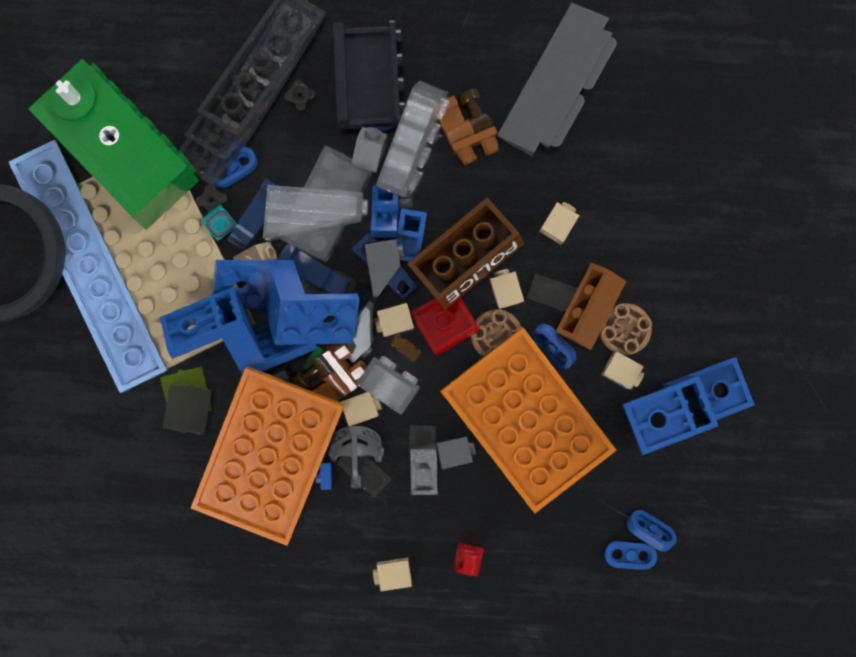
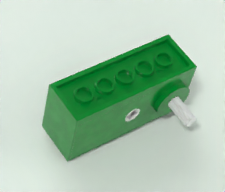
M83 59L80 60L29 108L35 117L145 230L152 226L199 181L194 175L197 170L191 162L173 146L163 133L161 134L156 129L155 125L121 93L111 80L109 81L104 73L94 63L89 66Z

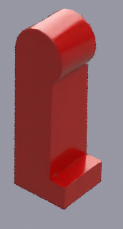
M458 543L454 561L455 571L466 575L478 576L484 548Z

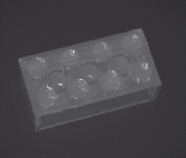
M419 81L412 88L376 186L406 197L409 191L414 192L423 174L419 171V168H423L424 164L427 163L432 150L428 148L429 143L432 144L434 139H436L441 125L437 124L438 119H442L443 115L445 116L450 101L446 99L449 92Z
M325 145L278 238L327 263L373 172L352 166V158Z
M382 356L380 359L374 357L356 384L402 415L420 388L416 384L419 379L407 371L401 374L395 370L397 364L385 356Z

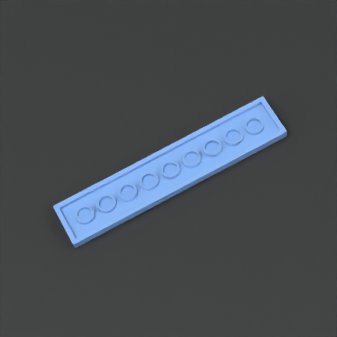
M50 141L9 161L21 189L43 202L55 216L61 228L65 243V264L62 274L119 392L123 393L168 371L92 217L90 209L81 195L78 183L58 141Z

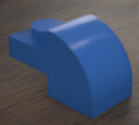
M373 185L371 237L397 238L399 186Z
M401 208L396 242L397 245H402L403 261L410 262L421 253L427 212Z

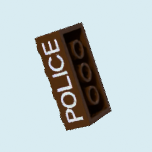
M486 198L407 264L414 275L446 310L523 246L524 242L520 233L494 204Z

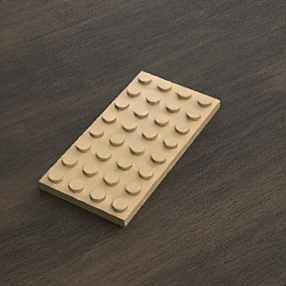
M94 177L77 184L166 369L223 342V339H219L172 359L167 351L160 321L161 316L211 296L215 260H225L213 235L200 221L204 217L191 191L189 190L152 226L145 230ZM245 309L253 325H257L250 310ZM195 325L188 327L187 330L192 329Z

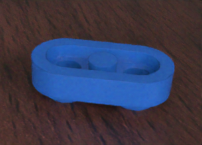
M239 147L215 161L209 167V179L217 187H228L255 170L258 162L257 157L250 148ZM243 159H249L247 165H241ZM226 165L227 176L222 180H218L219 168ZM218 169L217 177H214V170Z
M540 324L532 331L530 337L555 367L565 370L570 368L576 361L577 356L574 348L551 326Z
M634 511L627 520L628 529L632 534L659 551H669L677 541L675 532L669 526L645 511Z
M613 541L604 550L606 561L615 568L647 570L653 567L657 561L655 549L643 542ZM616 549L621 550L619 558H614L612 555ZM641 551H646L647 557L644 560L638 558V554Z

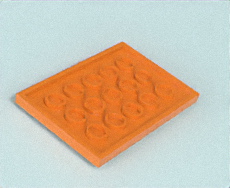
M523 327L440 390L534 513L538 512L616 451Z
M246 366L191 509L288 546L345 404Z

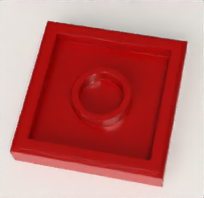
M461 297L446 310L433 298L410 312L435 356L480 331Z

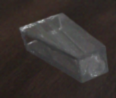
M267 185L263 238L265 240H276L362 222V215L367 216L368 200H364V195L361 192Z

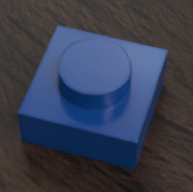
M322 462L316 474V484L321 483V490L333 488L332 462Z

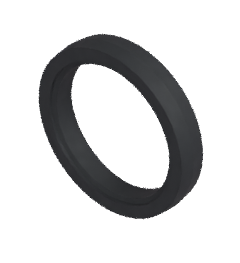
M0 185V200L17 205L28 213L40 230L44 243V263L35 285L22 298L10 304L0 306V321H8L35 311L53 294L64 269L65 243L55 216L43 202L19 188Z

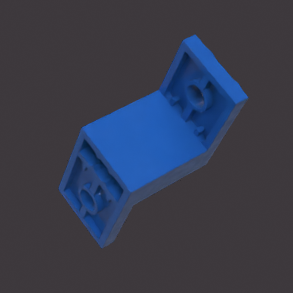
M215 260L212 295L233 287L239 281L246 282L247 284L243 288L234 289L245 309H264L275 345L353 343L360 300L358 294H305L293 260ZM327 316H335L332 322H323Z
M233 287L160 317L167 351L172 359L223 339L242 375L246 366L263 372L317 349L316 344L275 345L269 324L266 323L259 327H254ZM195 325L192 329L187 330L188 327Z
M736 357L662 385L664 389L622 404L642 455L718 427L716 420L754 406ZM718 383H723L727 388V393L722 398L716 397L713 391L714 386ZM656 412L662 413L665 417L663 426L659 428L653 427L650 421L651 416Z

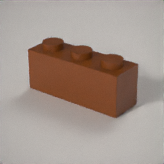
M591 263L556 332L573 343L591 350L626 281L612 271Z

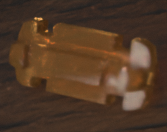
M396 335L391 341V346L397 347L396 350L407 358L410 357L411 361H416L421 351L419 349L416 350L415 346L405 338L401 339V335Z

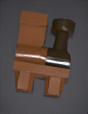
M477 88L465 91L458 96L463 106L467 105L471 118L465 121L455 96L433 104V111L452 148L454 156L458 155L463 165L477 160L472 149L476 146L481 145L486 156L499 150L496 128L491 118L483 114L477 103V100L480 98Z
M331 344L319 353L314 363L304 372L298 370L290 378L293 384L307 389L310 387V380L320 375L323 381L310 389V391L338 401L358 387L361 379L367 374L369 369L361 360L352 366L348 363L346 358L354 352L349 344H337L336 346Z

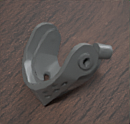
M348 426L339 429L331 437L328 458H330V463H337L340 456L352 457L353 475H351V487L360 488L361 475H358V457L369 455L375 458V462H382L384 447L382 448L381 437L374 430L364 426ZM352 439L351 443L342 446L343 442ZM357 439L367 442L368 446L358 443Z

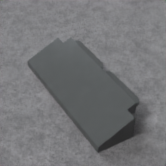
M571 3L497 135L498 138L530 156H533L539 143L548 148L550 145L558 147L562 144L585 102L584 97L579 94L581 89L590 90L593 88L616 47L617 42L611 37L613 33L604 30L609 20L608 17Z

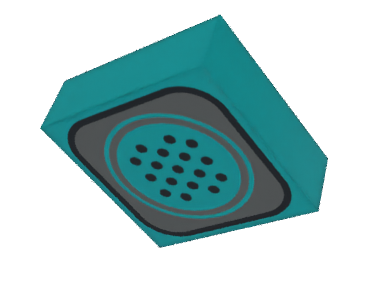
M221 204L200 220L217 241L237 226V223Z

